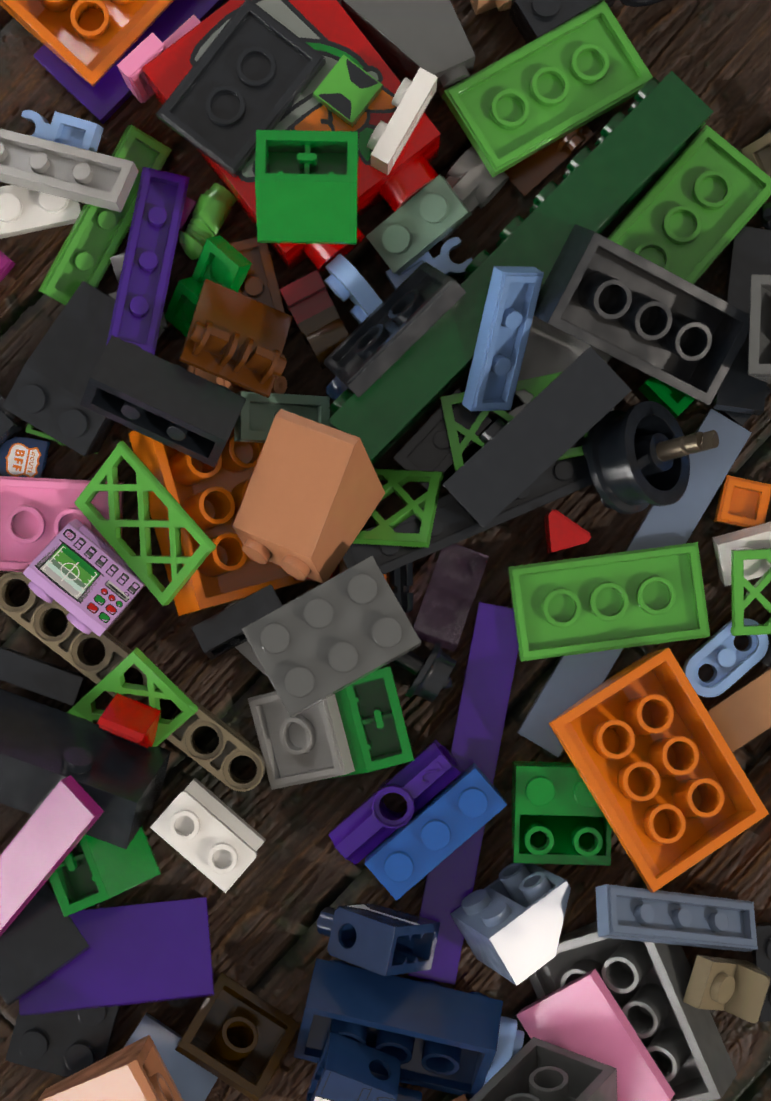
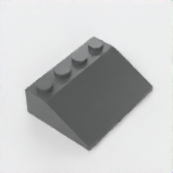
M597 921L560 936L556 956L529 976L538 1000L596 969L674 1091L675 1095L671 1101H714L721 1099L737 1073L710 1010L698 1009L683 1002L692 969L682 946L598 937Z

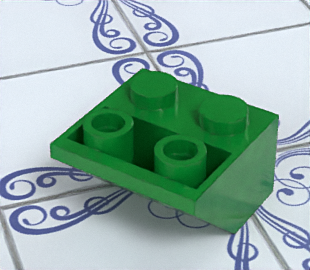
M256 130L255 193L258 243L357 245L358 132Z
M390 664L381 667L335 693L355 769L354 772L337 777L368 773L414 761Z
M512 761L511 818L513 862L611 866L612 828L573 763Z
M141 825L127 849L85 834L50 876L49 880L63 916L66 917L108 900L160 875L161 871Z

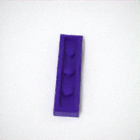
M147 167L142 168L107 344L113 335L125 342L138 345L144 351L155 354L190 177Z

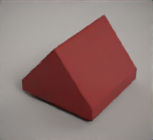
M556 509L548 511L544 517L547 554L588 543L591 539V533Z
M117 693L100 716L97 724L100 725L99 728L148 748L149 746L152 747L155 741L161 710Z

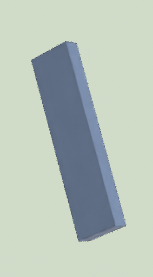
M609 884L595 887L598 937L743 952L758 950L754 902L660 890L651 893L648 889Z

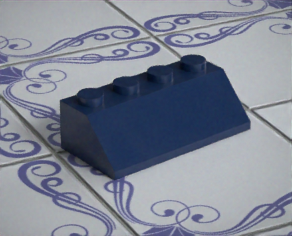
M316 958L294 1058L318 1063L330 1032L397 1057L401 1062L399 1082L459 1096L465 1094L466 1097L472 1098L483 1087L486 1075L497 1051L503 1001L489 998L479 992L467 993L445 988L431 981L419 982L395 975L383 976L367 969L349 966L343 961H327Z

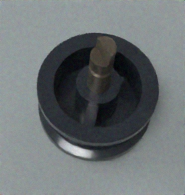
M643 401L631 406L627 412L620 410L609 411L589 430L588 436L583 440L582 451L588 463L591 479L603 505L622 514H633L643 511L649 504L661 507L674 504L680 500L689 482V454L717 448L719 437L715 430L704 433L696 432L684 436L677 420L668 409L654 401Z

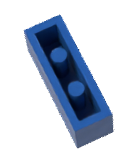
M473 763L418 810L408 824L396 829L366 856L364 864L397 901L507 806L506 799L478 766Z

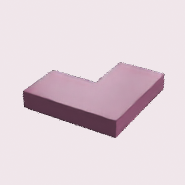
M194 14L163 43L152 32L117 64L127 87L140 103H145L154 95L142 67L201 23Z

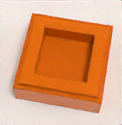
M726 475L722 482L714 522L741 528L764 524L771 496V484Z

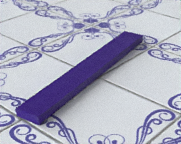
M478 602L450 753L462 768V772L475 763L493 784L518 655V644L513 608ZM485 825L426 875L419 917L440 922L431 970L408 973V976L455 985L464 937L450 914L461 906L462 900L467 895L473 892Z

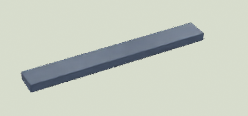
M709 409L696 432L704 433L715 430L719 437L718 447L689 454L690 476L685 493L674 504L661 507L651 505L624 552L686 544L752 432L717 411ZM623 648L562 656L517 730V733L559 758L564 748L550 727L549 722L601 685Z

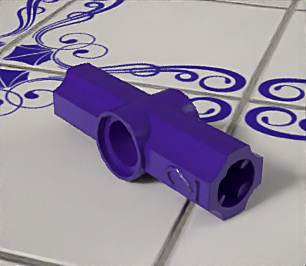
M435 739L414 758V761L409 762L393 777L384 781L374 794L332 829L328 836L338 852L346 860L356 865L396 829L408 824L419 809L460 775L463 770L447 748ZM388 793H398L405 798L408 808L402 812H393L384 804L383 796Z

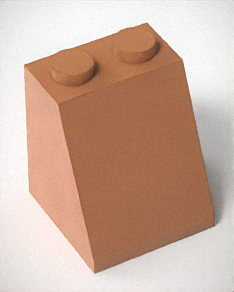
M280 409L275 415L232 527L243 544V552L252 560L260 564H266L267 561L281 566L289 575L299 580H305L308 577L324 583L328 581L385 495V491L360 437Z
M150 1035L46 1088L38 1101H184Z

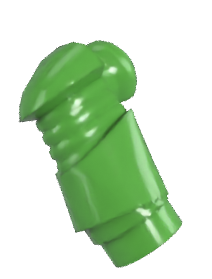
M214 183L209 190L199 195L192 219L189 221L190 223L184 232L179 231L180 245L191 260L199 259L207 238L217 235L232 210V206L237 201L236 197L229 190L218 183Z

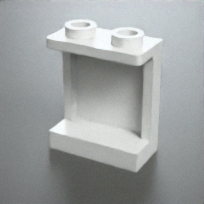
M196 778L173 800L150 827L225 893L255 860L257 856L256 851L266 840Z

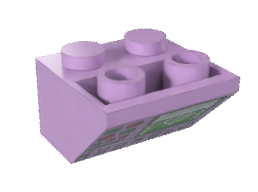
M77 519L69 522L22 573L31 580L28 586L38 597L48 603H52L55 600L69 611L66 617L77 629L88 635L93 631L99 637L112 625L144 587V583L119 554Z

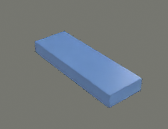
M494 266L462 402V405L470 411L511 410L544 272L536 267Z

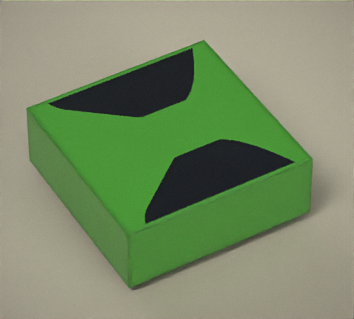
M343 54L314 91L313 96L353 128L382 91L383 84Z

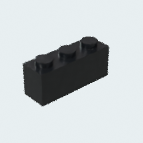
M112 335L89 378L80 405L215 468L246 402V398L232 392L225 386L217 385L195 375L180 365L172 364L144 351L136 344L125 342Z

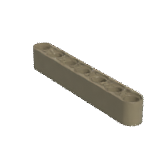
M13 571L0 577V609L94 683H99L132 652L130 648L108 631H105L100 637L93 631L88 635L77 629L69 620L66 630L61 635L51 633L46 625L48 614L56 608L63 611L66 616L69 611L55 600L52 603L44 601L30 588L28 601L22 606H17L11 601L9 596L11 585L16 580H22L28 585L31 580L22 574L23 572ZM90 638H96L104 644L105 657L99 664H92L84 657L83 647ZM133 664L131 667L137 669L142 674L143 685H147L146 675ZM178 687L197 705L198 711L166 739L229 788L241 792L254 789L261 782L266 772L262 752ZM106 691L112 697H115V692ZM126 694L128 698L149 706V697ZM209 726L217 732L219 744L215 750L204 751L196 745L194 735L198 727ZM242 755L252 758L257 767L255 777L249 780L237 778L231 769L232 761L235 757Z

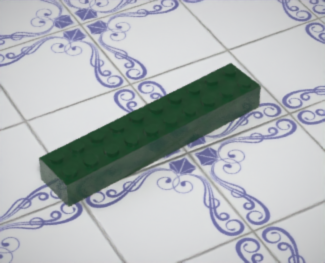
M673 71L661 82L655 77L649 80L634 97L636 101L628 109L629 114L625 116L621 111L618 112L601 130L600 134L602 136L594 144L596 148L592 151L585 146L566 166L568 170L562 176L564 181L559 186L553 180L549 182L532 201L534 205L529 210L531 214L525 220L520 215H517L499 234L500 240L496 243L498 248L491 255L484 249L472 260L465 269L467 273L463 277L464 282L460 285L466 293L367 391L358 398L347 388L331 404L329 409L331 410L330 414L332 417L328 420L330 427L360 437L372 465L470 368L494 266L536 267L544 272L541 291L575 224L601 234L699 134L714 111Z

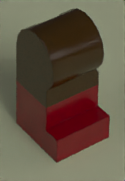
M317 269L279 290L306 344L310 346L319 365L324 369L326 368L323 364L324 359L349 334Z

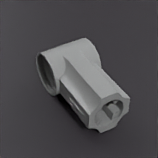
M473 146L455 162L446 175L448 177L446 179L471 213L478 206L483 208L489 203L509 179V176L504 172L492 178ZM461 224L441 241L445 243L447 239L461 226Z

